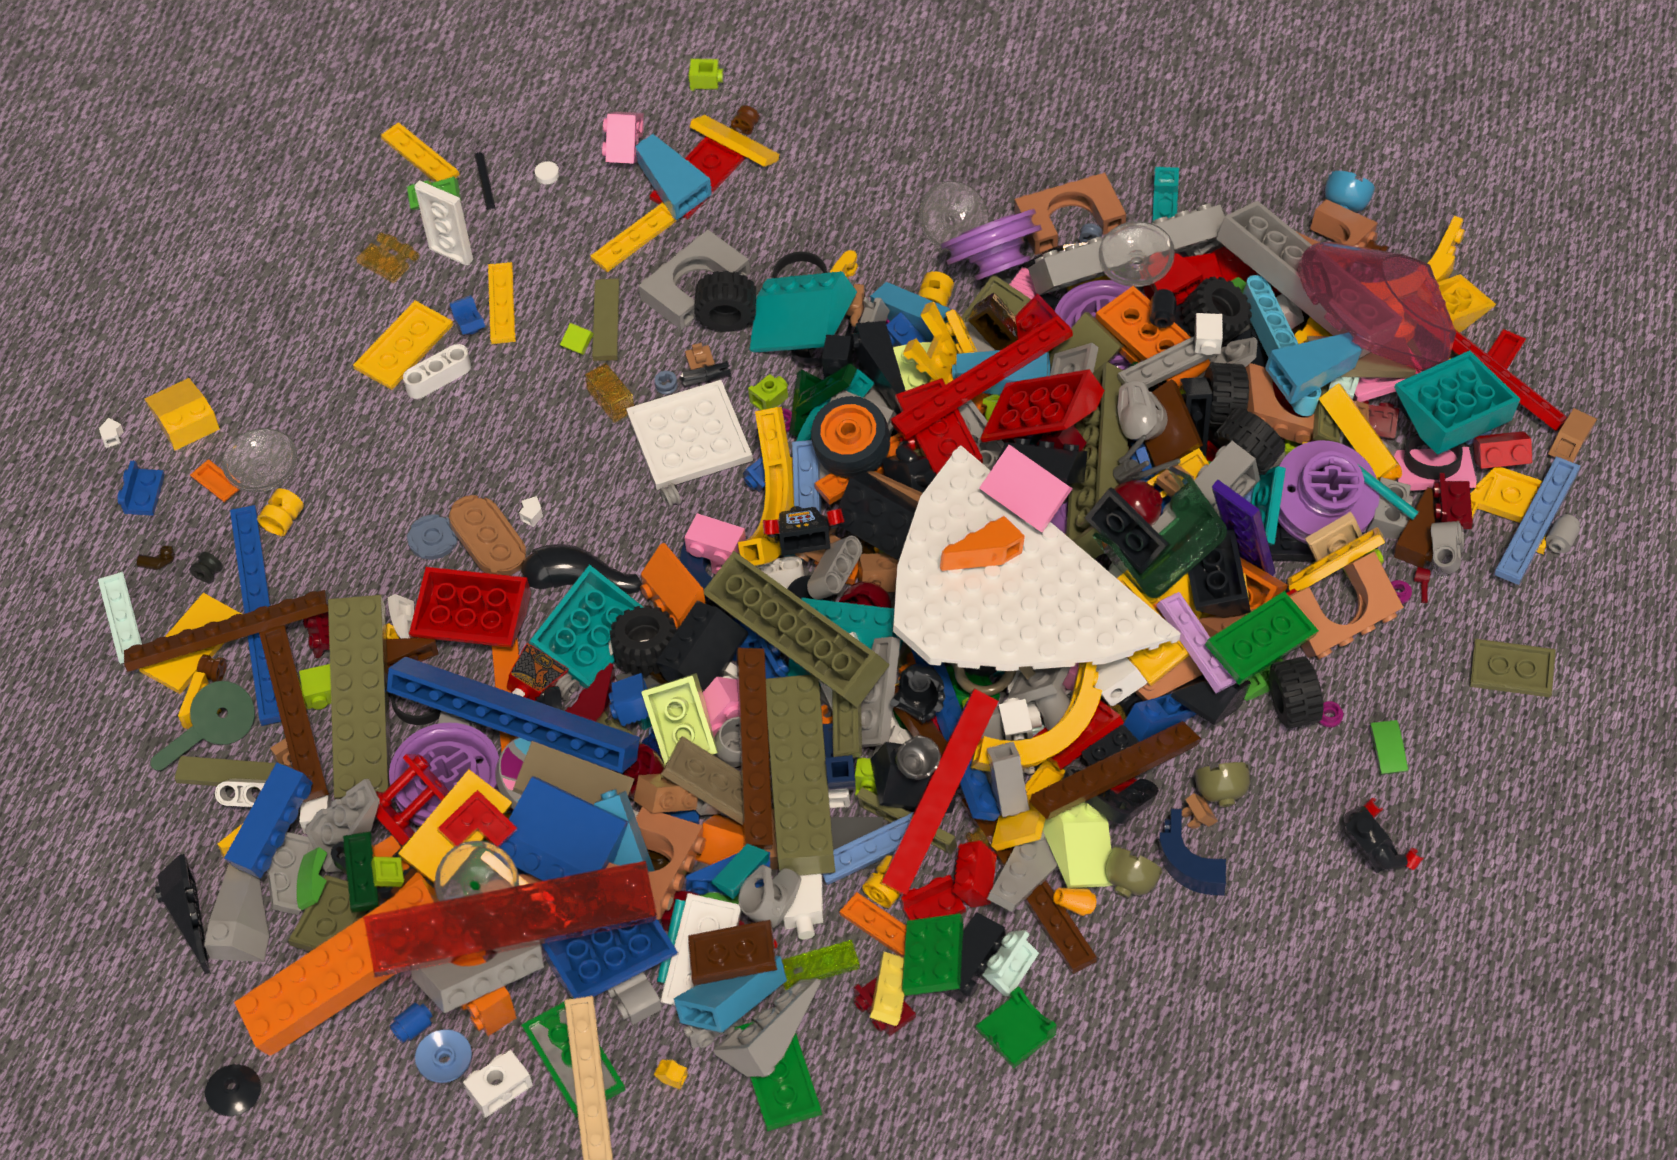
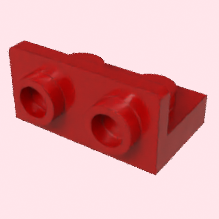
M951 875L937 877L930 881L929 884L919 889L913 888L908 891L907 895L901 897V907L908 921L963 914L966 912V907L962 900L952 891L954 887Z

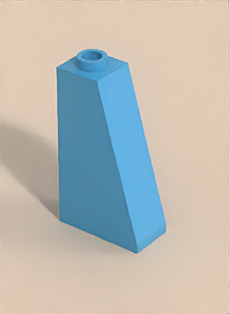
M654 134L640 141L635 146L639 166L676 221L712 195L710 178Z
M885 282L870 296L872 303H874L875 297L883 300L890 310L887 317L889 321L901 312L928 342H932L934 335L920 316L925 305L932 302L931 300L888 282ZM935 302L946 325L949 320L945 313L950 311V308Z
M1350 332L1271 350L1265 369L1288 402L1293 404L1354 369L1362 349Z
M1001 350L957 354L956 364L952 365L953 379H956ZM1049 352L982 393L1001 395L1006 383L1051 376Z
M616 789L600 794L602 799L595 802V806L629 821L614 864L640 872L655 871L627 792L617 793ZM601 901L602 906L608 904V903H605V902H602V901Z
M776 956L777 970L700 984L674 998L680 1023L716 1032H724L787 981L781 956Z

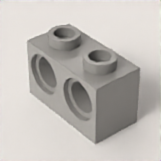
M1383 477L1380 478V482L1408 504L1412 505L1413 497L1409 496L1411 485ZM1380 495L1378 508L1376 507L1374 517L1368 524L1367 532L1378 527L1383 537L1398 539L1410 518L1406 517L1402 511Z

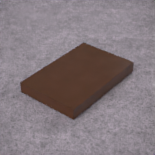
M1172 379L1152 392L1166 409L1168 418L1166 428L1162 434L1154 439L1145 440L1155 467L1169 461L1181 459L1203 446L1177 383Z
M771 920L688 935L691 975L694 986L777 970Z

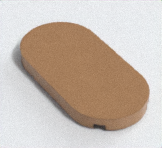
M476 495L465 496L455 501L449 514V525L477 566L483 572L490 574L512 575L518 572L525 561L526 547L498 506L492 500L485 497L484 499L478 498Z

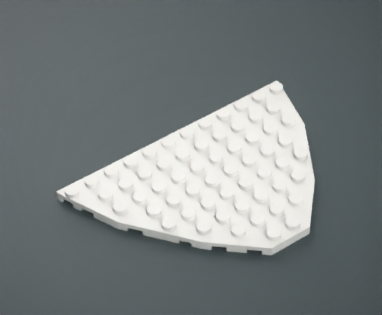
M959 446L953 451L950 459L920 496L897 565L893 632L930 665H941V662L957 663V667L979 669L980 665L993 666L999 671L1019 670V667L1032 666L1033 669L1073 667L1076 663L1092 662V665H1101L1133 656L1135 651L1145 648L1152 650L1158 648L1161 643L1168 641L1175 643L1179 641L1181 634L1054 524L1049 522L1042 533L979 489L990 473V470L964 447ZM1005 516L1025 535L1022 553L1002 565L945 571L940 569L941 555L945 547L959 542L971 532L975 533L982 529L990 521H996Z

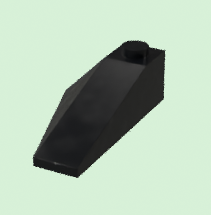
M886 322L856 323L853 334H850L852 349H855L857 359L896 415L901 413V410L895 400V395L906 390Z

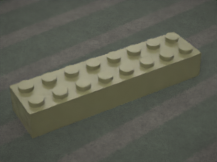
M1105 362L1093 372V375L1105 390L1097 409L1074 424L1087 442L1082 450L1088 452L1085 481L1069 485L1073 489L1069 493L1066 536L1093 559L1102 555L1112 545L1085 517L1110 487L1115 488L1120 484L1115 479L1113 470L1120 464L1119 458L1124 456L1129 449L1127 446L1128 438L1122 432L1118 416L1119 389L1122 386L1118 379V373L1123 370L1109 362Z
M735 551L732 552L704 589V595L856 708H858L890 665L873 650Z
M381 595L328 599L334 799L343 798L348 790L364 779L370 780L375 792L383 793L390 786L389 769L391 764L385 605Z
M813 675L766 679L767 718L779 872L786 868L797 872L800 876L835 873L819 680Z

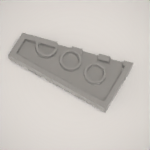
M1043 831L1040 840L1015 846L987 898L988 900L1013 912L1032 894L1039 884L1041 885L1054 870L1059 868Z

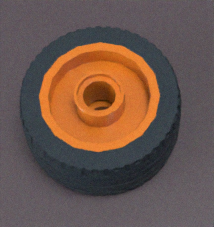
M857 396L840 397L824 405L813 420L811 428L812 445L819 462L831 474L850 479V477L862 472L877 470L883 463L882 459L887 458L888 451L890 450V432L884 415L873 402Z

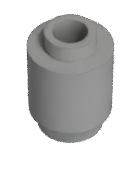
M1564 514L1556 519L1546 537V543L1550 550L1555 553H1567L1570 551L1580 532V522L1577 518Z

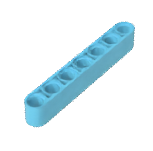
M1258 275L1250 276L1247 279L1243 294L1247 296V302L1251 305L1252 317L1250 321L1269 358L1271 350L1296 345L1298 342L1268 281ZM1319 388L1291 404L1294 411L1302 416L1314 414L1321 395V389Z

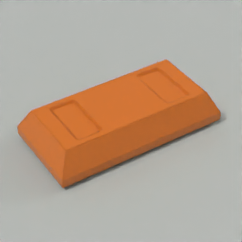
M209 459L190 474L193 479L223 502L229 500L243 487Z

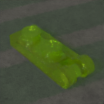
M852 940L782 959L787 979L783 985L785 990H788L800 980L817 978L822 980L860 969V963ZM801 967L802 972L795 974L794 970Z

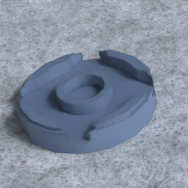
M436 514L423 516L411 525V529L407 534L409 549L414 555L429 560L443 558L456 547L458 541L457 536L449 525V518L439 517Z

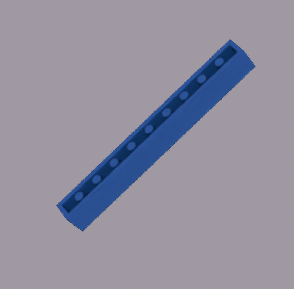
M408 657L402 658L389 667L387 692L531 742H537L623 773L637 761L640 737Z

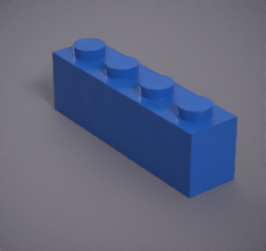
M276 762L224 859L233 867L261 879L264 872L270 868L272 857L277 848L283 844L290 824L296 820L303 800L309 796L313 782L304 773Z

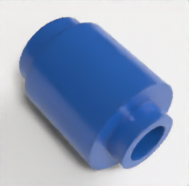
M414 1002L393 1018L394 1022L389 1027L398 1040L404 1043L406 1040L411 1041L431 1026L430 1018L433 1015L423 1003L419 1006Z

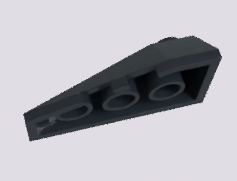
M185 854L178 855L158 874L159 886L155 887L158 902H163L168 914L204 974H210L207 950L204 946L205 936L196 881Z

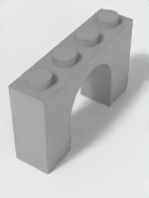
M707 230L702 235L697 236L686 248L678 251L676 256L667 263L662 264L655 273L645 278L638 285L640 299L682 330L696 319L694 314L695 300L676 286L678 280L683 275L697 270L712 273L716 271L738 272L739 275L748 276L751 274L749 259L710 230Z
M996 706L982 737L986 736L1005 740L1001 714ZM1014 742L987 748L991 772H984L1002 817L1014 816L1028 811L1029 806L1021 759Z
M508 912L483 923L486 946L495 954L491 960L476 966L455 965L449 962L434 946L408 957L412 979L444 1013L544 968L541 945Z

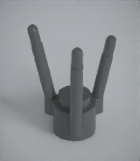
M1142 435L1130 450L1119 458L1120 464L1114 468L1113 475L1117 482L1122 484L1132 480H1140L1143 477L1175 466L1181 461L1176 459L1141 472L1150 462L1144 461L1139 464L1135 460H1130V457L1147 438L1146 435Z

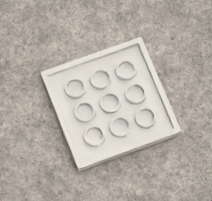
M721 380L626 408L627 416L656 490H660L662 487L666 488L671 483L676 485L753 461L751 450Z

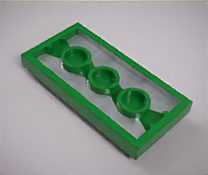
M564 1001L523 1023L521 1026L576 1118L578 1117ZM600 1046L607 1101L626 1089Z

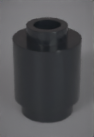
M1160 289L1151 298L1150 322L1157 327H1169L1175 322L1177 300L1172 291Z

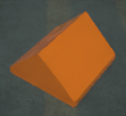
M717 814L703 822V837L706 838L703 852L701 854L697 853L695 860L712 865L739 853L744 847L743 825L733 819Z

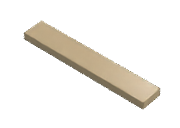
M594 997L565 1000L583 1160H613Z

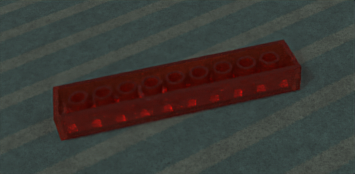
M646 861L363 916L375 978L654 922L657 913Z

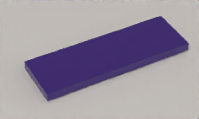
M1217 480L1212 485V490L1224 531L1234 529L1241 558L1273 576L1276 571L1260 510L1220 480Z

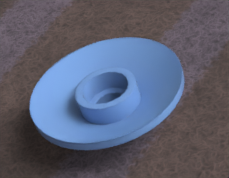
M438 1030L427 1035L419 1043L415 1053V1062L419 1072L426 1079L438 1083L450 1082L459 1078L466 1072L472 1060V1050L468 1040L462 1034L453 1030ZM441 1058H450L448 1062L440 1063Z

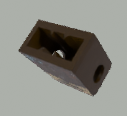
M995 293L990 294L973 307L969 322L995 351L1002 350L1018 340L1016 317Z

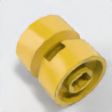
M937 271L928 272L924 275L918 295L947 307L954 288V282L944 273Z
M278 488L270 497L268 505H265L258 515V523L270 533L281 537L285 536L292 526L293 520L304 507L303 502L291 491Z
M890 855L884 857L877 866L876 873H872L862 885L865 894L884 908H890L900 896L899 893L880 884L893 857Z

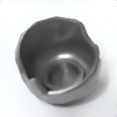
M915 736L898 748L895 760L898 769L907 778L920 780L930 776L938 768L941 754L939 747L932 739L924 736Z

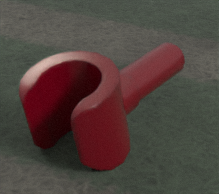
M1417 567L1414 582L1422 583L1421 603H1428V584L1431 571L1426 568Z

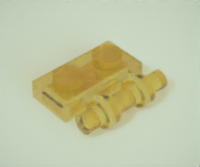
M380 232L376 239L382 244L378 247L371 243L356 260L363 267L395 283L409 269V264L405 260L409 258L416 261L419 258V253L414 251L413 247L409 244L398 242L397 238L391 234L386 235ZM393 249L397 251L398 254L394 256L393 254L389 253V251Z

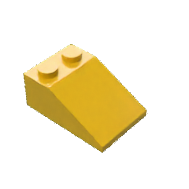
M1461 274L1419 288L1414 296L1458 332H1462L1496 306V303ZM1431 334V336H1432L1434 339L1439 340V339L1436 338L1433 334Z
M190 378L144 399L174 451L220 430L214 411Z

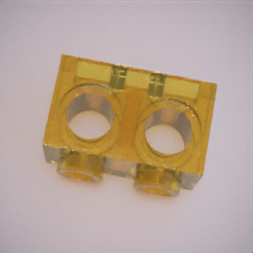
M604 363L586 373L585 379L589 394L614 423L627 416L626 408L634 406L633 394L611 368Z

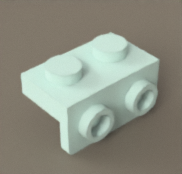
M1026 930L1009 932L1003 938L1002 946L998 952L989 959L988 967L983 973V976L1005 997H1009L1010 992L1019 985L1039 954L1026 940L1029 936Z

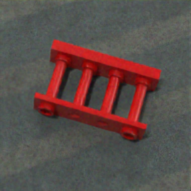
M406 754L403 759L408 763L409 767L383 793L376 791L380 801L375 816L402 846L416 833L408 826L410 824L409 820L434 795L443 801L450 792L428 768L430 766L429 762L420 754ZM418 775L426 783L427 787L401 813L396 812L391 807V800Z

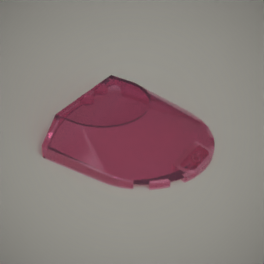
M1335 242L1316 243L1302 254L1303 257L1298 263V272L1307 296L1313 305L1320 303L1327 311L1324 318L1334 328L1340 331L1344 327L1354 335L1352 342L1376 355L1422 372L1449 360L1456 331L1430 264L1402 254Z

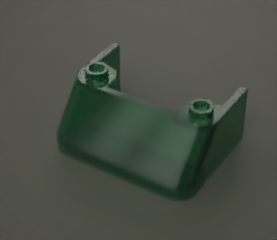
M1170 466L1167 470L1181 488L1173 495L1170 501L1171 511L1176 518L1159 532L1171 545L1145 572L1141 574L1134 568L1113 541L1097 532L1092 535L1112 563L1142 593L1150 598L1162 596L1225 539L1227 534L1225 523L1192 477L1173 466Z

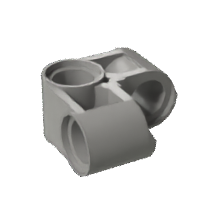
M1459 521L1432 523L1431 537L1434 562L1442 572L1451 574L1458 570L1461 565V553L1464 552L1463 527ZM1446 555H1453L1451 562L1442 564V559Z

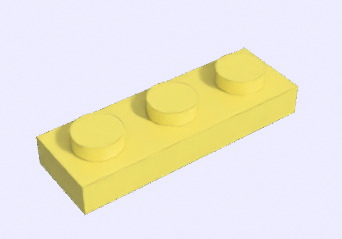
M883 952L879 964L870 1018L897 1026L901 1017L904 992L902 990L904 958Z

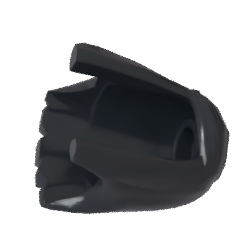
M920 663L912 664L901 672L900 688L892 697L891 706L907 712L921 723H925L926 720L930 721L935 717L936 712H940L944 707L945 686L941 676L933 667Z

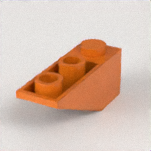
M1005 516L996 521H990L982 529L975 533L971 532L959 542L945 547L941 555L940 569L945 571L1002 565L1022 553L1025 535Z

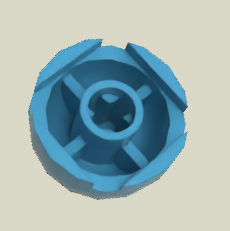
M1332 171V174H1329L1326 181L1325 198L1353 212H1359L1368 206L1375 186L1366 178H1363V181L1355 179L1356 174Z

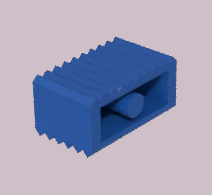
M642 673L611 683L612 692L609 693L611 704L609 706L614 720L619 718L621 725L625 727L626 724L630 725L631 722L635 723L636 720L640 721L649 717L641 693L648 689Z

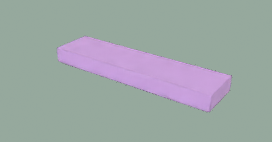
M1180 592L1160 600L1156 606L1166 621L1181 633L1179 640L1215 693L1236 683L1234 678L1206 647L1205 643L1210 636Z

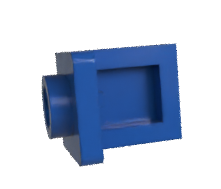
M472 296L464 297L449 304L455 324L462 335L474 334L480 328L486 327Z
M763 457L759 458L742 473L745 476L744 481L752 490L756 489L758 492L765 488Z

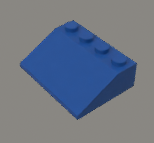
M533 776L509 818L517 827V831L495 850L494 855L498 859L569 894L590 902L598 898V881L609 862L614 864L629 821Z
M614 905L540 941L547 963L572 999L588 996L595 997L678 954L658 919Z

